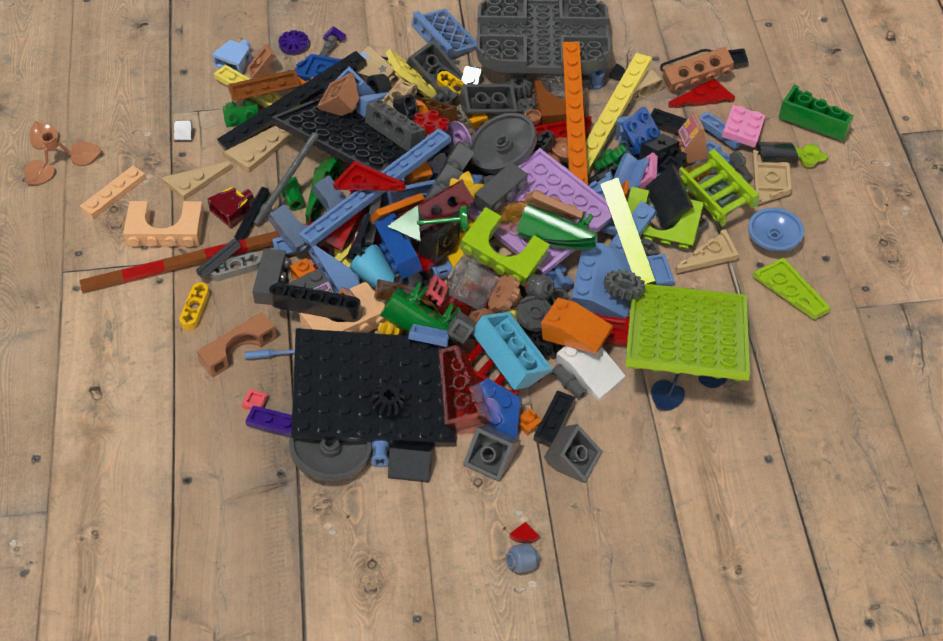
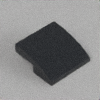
M757 141L756 149L759 151V155H761L762 162L798 161L797 151L791 142Z
M367 213L361 218L347 255V262H352L357 255H361L372 225L371 214Z

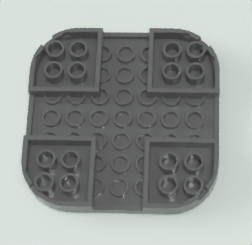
M483 0L478 6L476 57L480 64L496 71L498 74H564L563 42H580L581 73L583 75H589L604 68L610 61L609 13L606 4L602 1L598 3L597 0Z

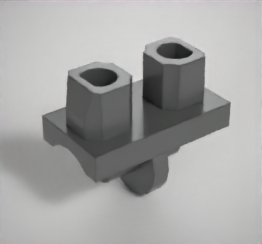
M447 86L444 88L439 87L436 90V95L431 99L454 105V101L459 98V93L453 92Z

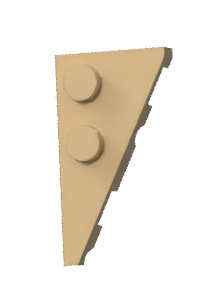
M229 161L166 176L162 178L163 184L185 201L232 169V164Z
M726 229L720 231V235L714 239L711 238L706 244L695 250L691 257L687 260L683 259L676 266L675 270L677 273L729 262L737 260L739 254Z

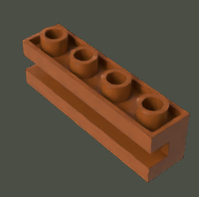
M296 69L231 83L228 84L231 101L233 102L299 87L300 85Z

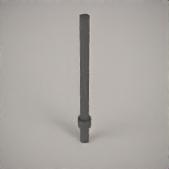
M314 132L311 134L267 202L261 206V211L253 221L255 224L260 226L266 215L270 214L272 206L319 135Z

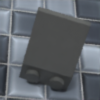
M434 39L411 55L406 62L411 69H415L423 77L427 85L430 84L435 90L439 88L437 85V75L441 71H447L462 80L463 73Z

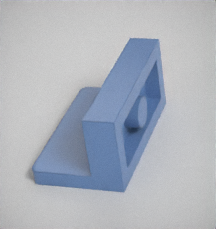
M624 153L613 179L618 178L620 185L628 180L630 182L629 191L631 187L639 188L649 160L647 158L637 160L631 154Z

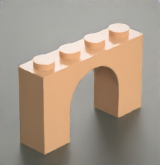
M130 201L123 231L126 246H199L205 214L202 201H184L180 220L171 227L161 229L149 225L151 212L148 201Z
M367 282L350 288V293L354 297L359 298L361 302L362 317L359 321L335 322L326 317L299 313L300 324L304 329L368 333L377 329L380 322L385 323L386 319L380 316L385 304L380 299L374 298L375 292Z

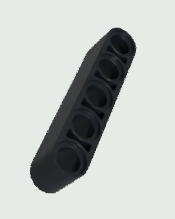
M275 283L269 288L271 304L278 309L347 322H357L362 317L360 299L354 296L284 283Z

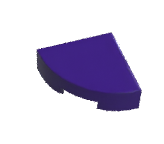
M334 26L323 35V39L328 41L330 35L337 37L338 42L346 39V34Z

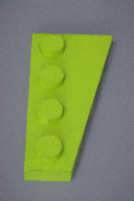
M784 257L753 272L755 279L815 320L829 313L831 307Z

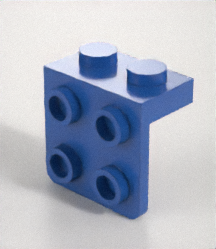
M641 107L621 124L631 142V145L626 149L631 151L635 157L640 155L641 143L661 135L646 107Z

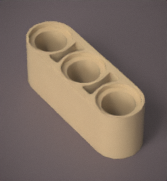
M655 70L647 71L629 103L660 91L664 87L665 81Z

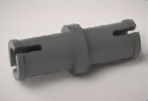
M561 364L553 368L551 373L578 400L586 395L587 390Z

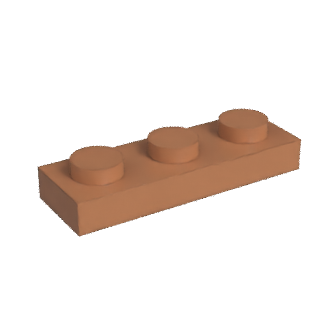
M534 190L525 196L524 202L571 222L582 218L583 211L577 209V206L565 204L556 197H548L542 191Z

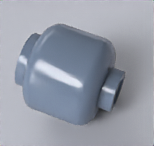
M529 543L511 546L506 554L507 566L515 573L532 571L536 568L537 561H539L538 551Z

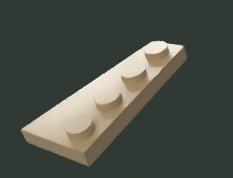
M274 126L224 151V157L250 173L294 136Z

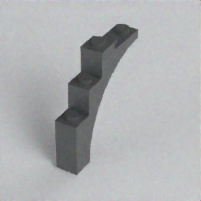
M465 140L463 143L458 141L452 144L446 161L425 196L424 201L449 187L451 178L459 180V177L463 174V169L475 153L472 149L473 145ZM434 206L431 209L434 214H439L442 210L440 206ZM419 215V221L426 220L423 215Z

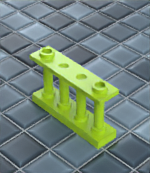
M715 149L708 152L706 164L690 173L683 167L679 168V175L684 186L698 201L704 203V207L710 212L713 219L722 226L726 225L727 213L739 206L747 204L751 209L758 206L759 194ZM714 169L717 175L699 185L694 180V178L704 172ZM721 180L729 185L712 196L705 191ZM732 192L740 196V198L723 208L716 203V201Z

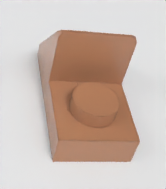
M265 44L248 65L247 70L252 79L276 73L271 63L276 55L270 45Z

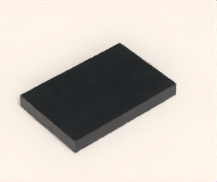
M670 165L645 186L646 190L650 191L649 197L654 209L657 211L660 223L666 229L694 207L674 165Z

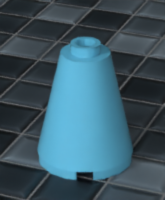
M376 244L363 250L365 253L361 257L357 255L351 262L350 269L352 272H355L360 279L375 289L378 279L394 282V277H396L381 248Z

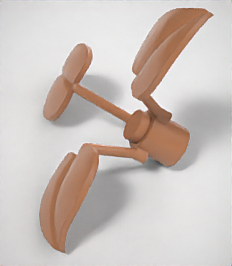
M34 121L30 131V143L36 149L44 148L45 161L33 160L26 165L24 170L26 183L29 185H41L53 177L55 168L53 165L48 164V151H54L58 146L71 155V161L78 166H86L92 163L101 153V149L93 143L80 141L74 143L71 147L72 151H70L60 140L57 141L59 135L54 127Z

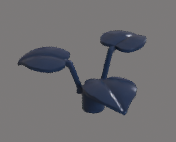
M680 374L675 375L672 383L669 380L663 379L657 381L652 386L651 397L657 409L663 411L672 410L683 402L685 390L681 386L676 385ZM704 375L699 376L700 383L708 388L720 387L728 379Z

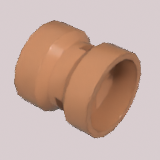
M529 109L525 112L524 115L533 122L534 126L541 125L540 111Z

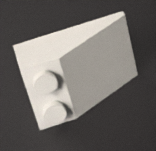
M568 346L563 347L557 352L556 365L561 364L570 375H574L576 381L598 401L626 378L625 374L602 346L597 354Z

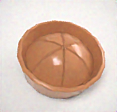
M557 138L551 148L552 154L560 162L568 163L567 138Z

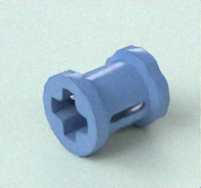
M602 68L590 74L589 86L593 89H601L604 86L603 77L605 76V70Z
M449 261L444 265L431 268L432 276L437 275L440 279L454 277Z
M386 441L372 442L373 457L371 458V464L375 467L387 466L389 464V457H387L389 443Z

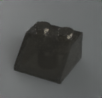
M460 221L440 223L425 235H422L420 241H418V253L433 263L438 262L459 245Z

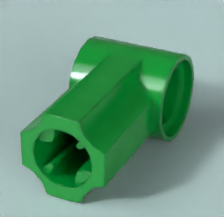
M296 176L292 177L281 195L285 197L289 209L297 211L304 206V201L300 194Z

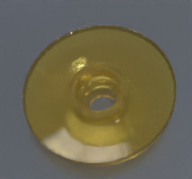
M516 201L504 206L497 213L502 216L501 223L511 222L513 224L520 221L528 203Z

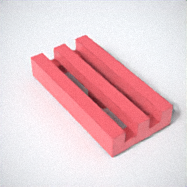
M434 275L429 282V289L425 295H432L431 300L437 299L436 304L440 306L445 299L449 285L437 275ZM441 285H442V286H443L442 291H441L440 295H438V292H439V290H440V288H441Z

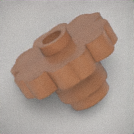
M503 275L496 281V285L491 288L488 295L490 299L488 306L492 310L505 312L509 308L512 309L518 306L521 299H523L518 288L520 285L518 279L512 275Z

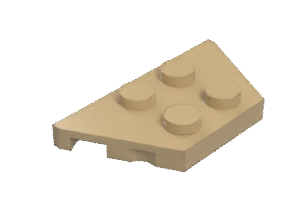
M753 150L754 190L759 194L758 205L790 195L792 190L790 163L762 162L759 151Z

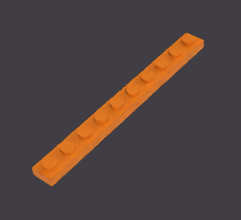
M563 42L568 167L571 173L588 185L580 42Z

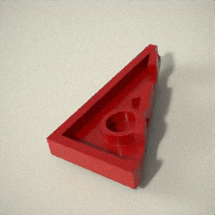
M714 78L669 101L668 107L682 108L685 104H692L693 107L708 104L714 105L723 100H729V103H733L735 96Z
M356 161L333 183L335 190L404 191L406 188L404 182Z

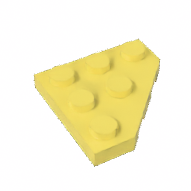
M389 48L385 54L388 57L387 61L392 65L391 68L395 71V75L398 78L406 79L410 84H416L424 97L433 98L436 95V90L430 84L427 85V82L415 69H411L401 56Z

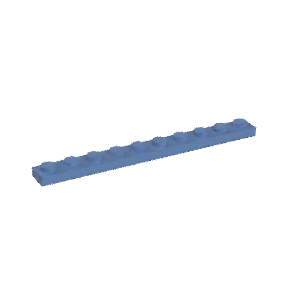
M438 128L382 170L381 173L397 180H402L452 142L451 137ZM356 190L300 232V238L309 246H315L386 191Z

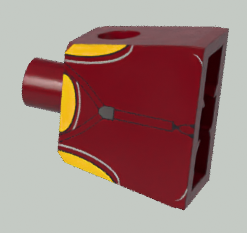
M230 187L207 199L209 210L232 229L245 217L250 208L249 200L253 198V194L249 189L240 193L234 187Z

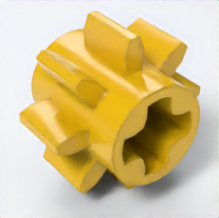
M385 320V323L380 322L377 329L381 334L401 335L403 330L388 320Z

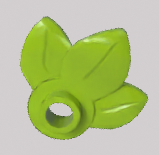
M806 144L804 148L795 147L798 158L802 161V165L806 167H814L818 161H825L828 157V154L820 152L819 147L814 144Z

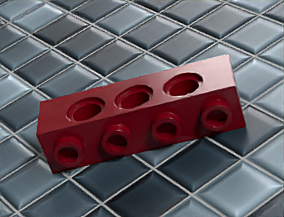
M462 179L417 204L419 215H423L426 220L450 218L456 215L455 212L459 210L460 206L467 205V208L471 207L474 198ZM454 196L458 199V203L450 205L448 199ZM434 206H440L442 212L434 214L431 209ZM412 207V208H410L409 210H407V211L403 212L402 214L398 215V218H400L401 216H403L404 214H406L408 211H410V210L413 209L414 207ZM440 223L419 225L420 235L424 233V229L428 227L432 229Z

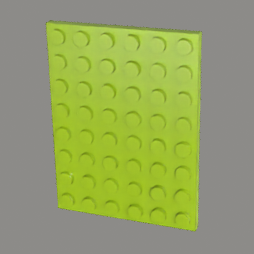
M644 284L646 286L642 297H638L637 300L631 299L625 367L749 381L750 359L747 295Z

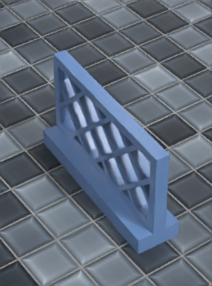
M446 9L423 15L419 11L413 12L412 27L427 43L434 39L451 60L452 56L476 50V40ZM445 30H446V31H450V32H453V34L446 33V32H444V31H445ZM453 39L462 41V43L454 42Z

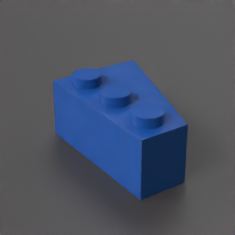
M392 213L375 221L374 224L382 242L379 246L383 254H385L388 263L391 264L394 273H399L401 278L404 279L423 269L409 239L404 234L387 227L397 220L395 213Z

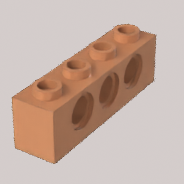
M725 46L665 67L662 77L670 93L674 91L679 92L688 86H696L700 82L710 81L717 76L729 74L733 69L734 61Z

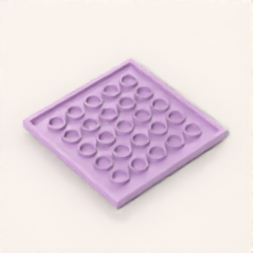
M539 148L518 166L528 173L527 187L517 193L511 202H507L501 211L497 213L502 216L501 223L493 236L516 255L523 251L530 240L517 236L516 229L528 204L524 202L525 196L534 190L542 191L548 197H556L565 204L577 206V209L586 211V218L591 213L594 217L587 229L595 233L611 222L613 218L605 198ZM474 202L468 208V215L474 220L482 212L474 206ZM550 246L547 256L536 271L540 275L547 274L575 250Z

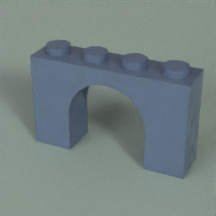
M329 175L314 184L312 191L325 207L326 212L347 198L341 190L334 189V181ZM285 204L269 214L268 221L294 254L299 251L302 253L310 247L299 235L309 225L298 221Z

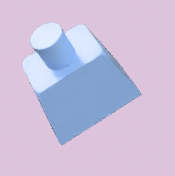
M245 39L240 43L229 40L212 54L214 67L220 69L227 65L243 74L251 61L250 43Z

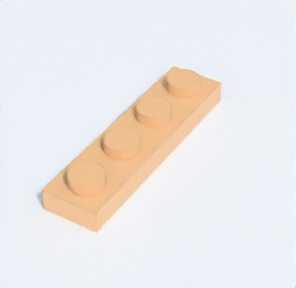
M132 165L81 204V211L94 219L146 179L145 173Z

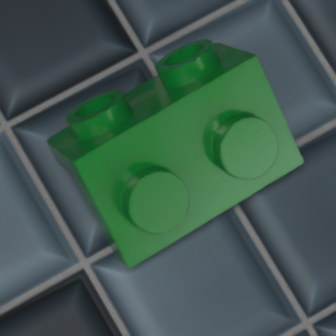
M248 99L238 104L236 102L226 103L223 106L225 126L240 125L257 114V102Z

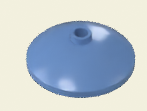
M765 208L759 210L750 218L748 232L751 239L760 247L770 251L781 252L791 250L800 244L804 235V226L801 220L790 211L781 208Z

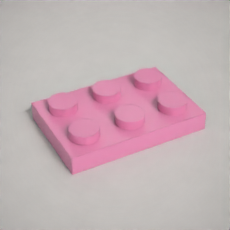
M733 105L721 137L755 147L766 115L758 111L745 109L742 106Z

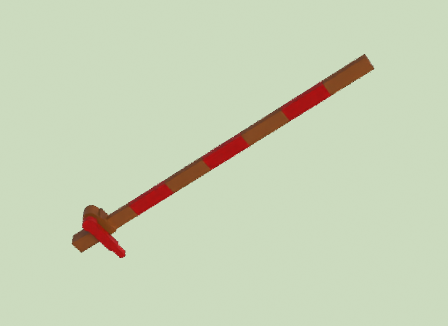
M383 202L380 203V208L384 207ZM370 205L366 206L360 214L354 226L355 231L358 228L361 218L365 214H369ZM277 231L238 240L241 247L232 255L272 246V239L281 236ZM226 244L79 280L82 293L204 263Z

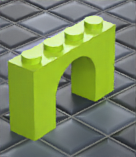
M631 187L627 202L631 214L641 201L648 204L649 190ZM691 200L694 207L680 217L679 222L673 228L657 230L648 225L640 236L650 241H653V238L658 239L660 243L671 245V242L676 243L678 247L683 249H689V246L694 247L704 203Z
M485 207L461 239L460 249L466 255L478 259L481 264L490 266L498 274L514 276L518 279L520 285L524 286L527 279L535 273L547 256L550 244L534 235L523 251L515 256H502L496 253L491 248L489 240L499 228L502 216Z

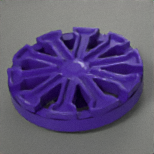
M290 30V32L287 31L279 37V48L287 54H299L308 48L309 38L302 31Z

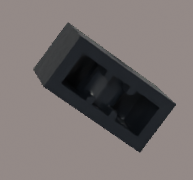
M665 134L641 143L639 159H644L653 152L658 156V166L669 155L675 157L679 153L680 141Z

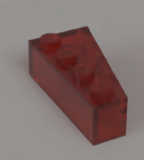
M457 345L440 349L439 358L445 425L455 431L492 423L468 353Z

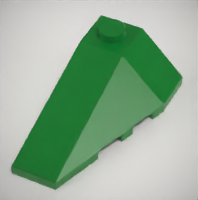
M331 156L323 160L314 171L305 213L306 223L314 222L324 208L312 192L314 184L328 175L335 182L342 175L341 160Z

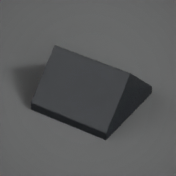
M392 444L389 453L388 478L429 483L434 446Z

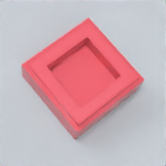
M249 389L242 403V408L251 410L253 405L264 408L269 398L268 394Z

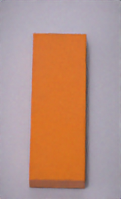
M422 193L377 209L371 216V221L374 224L375 221L392 213H395V215L401 214L423 202L425 198Z

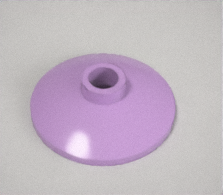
M458 121L449 123L447 134L451 137L452 141L450 142V147L454 142L461 141L463 143L464 140L472 144L471 136L462 123Z

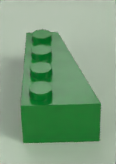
M796 84L793 85L782 101L779 118L786 122L800 125L803 128H808L842 141L848 135L854 115L835 105L829 106L827 101L822 98L818 100L812 97V93L807 90L805 92L799 90V86Z

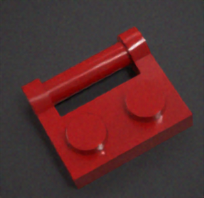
M593 313L609 324H613V329L603 344L627 346L630 317L619 318Z

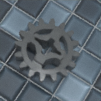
M618 269V272L611 270V273L607 272L603 282L604 289H608V294L612 293L613 297L619 296L621 300L626 298L629 301L631 298L637 300L638 297H642L646 286L644 285L645 281L641 280L640 276H636L634 272L628 273V270L623 272Z

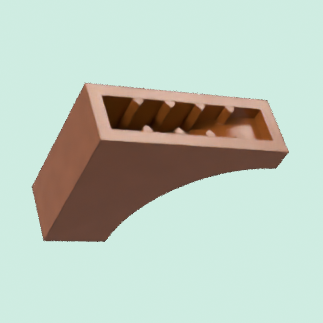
M541 80L534 81V94L537 110L541 113V125L566 121L565 99L558 98L549 93Z

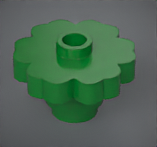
M623 144L612 150L609 148L602 153V157L593 165L597 170L605 166L606 168L611 166L618 167L622 159L620 156L627 149Z

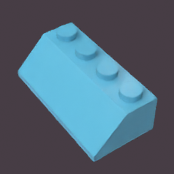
M510 312L483 315L475 325L472 334L514 390L528 388L553 370Z

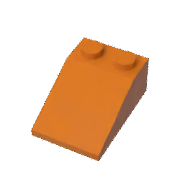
M557 298L541 322L543 340L594 354L598 353L613 329L611 324L578 303L562 298Z

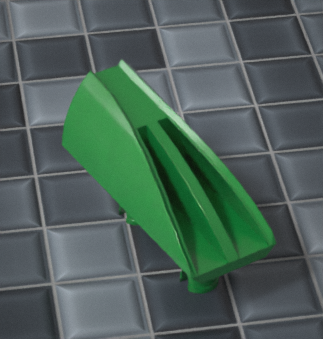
M528 203L516 229L517 236L531 240L535 235L556 248L583 250L593 249L597 244V233L587 229L594 216L590 213L586 218V211H583L582 218L575 224Z
M418 282L410 295L397 287L380 314L384 319L407 331L411 330L413 324L447 331L449 323L461 309L457 307L451 313L454 304L450 303L443 316L439 315L420 302L429 288L425 286L419 292L422 282ZM450 336V339H452L453 342L457 341L455 338Z

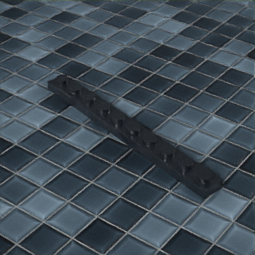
M354 51L217 139L218 143L226 151L256 136L273 125L271 124L272 116L309 102L323 93L329 84L334 82L348 67L356 72L367 64L366 59L357 51Z

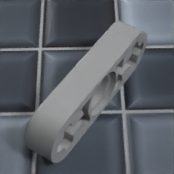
M256 252L226 259L209 273L210 278L214 281H221L256 271L259 268L261 256ZM234 264L240 265L238 269L231 268Z

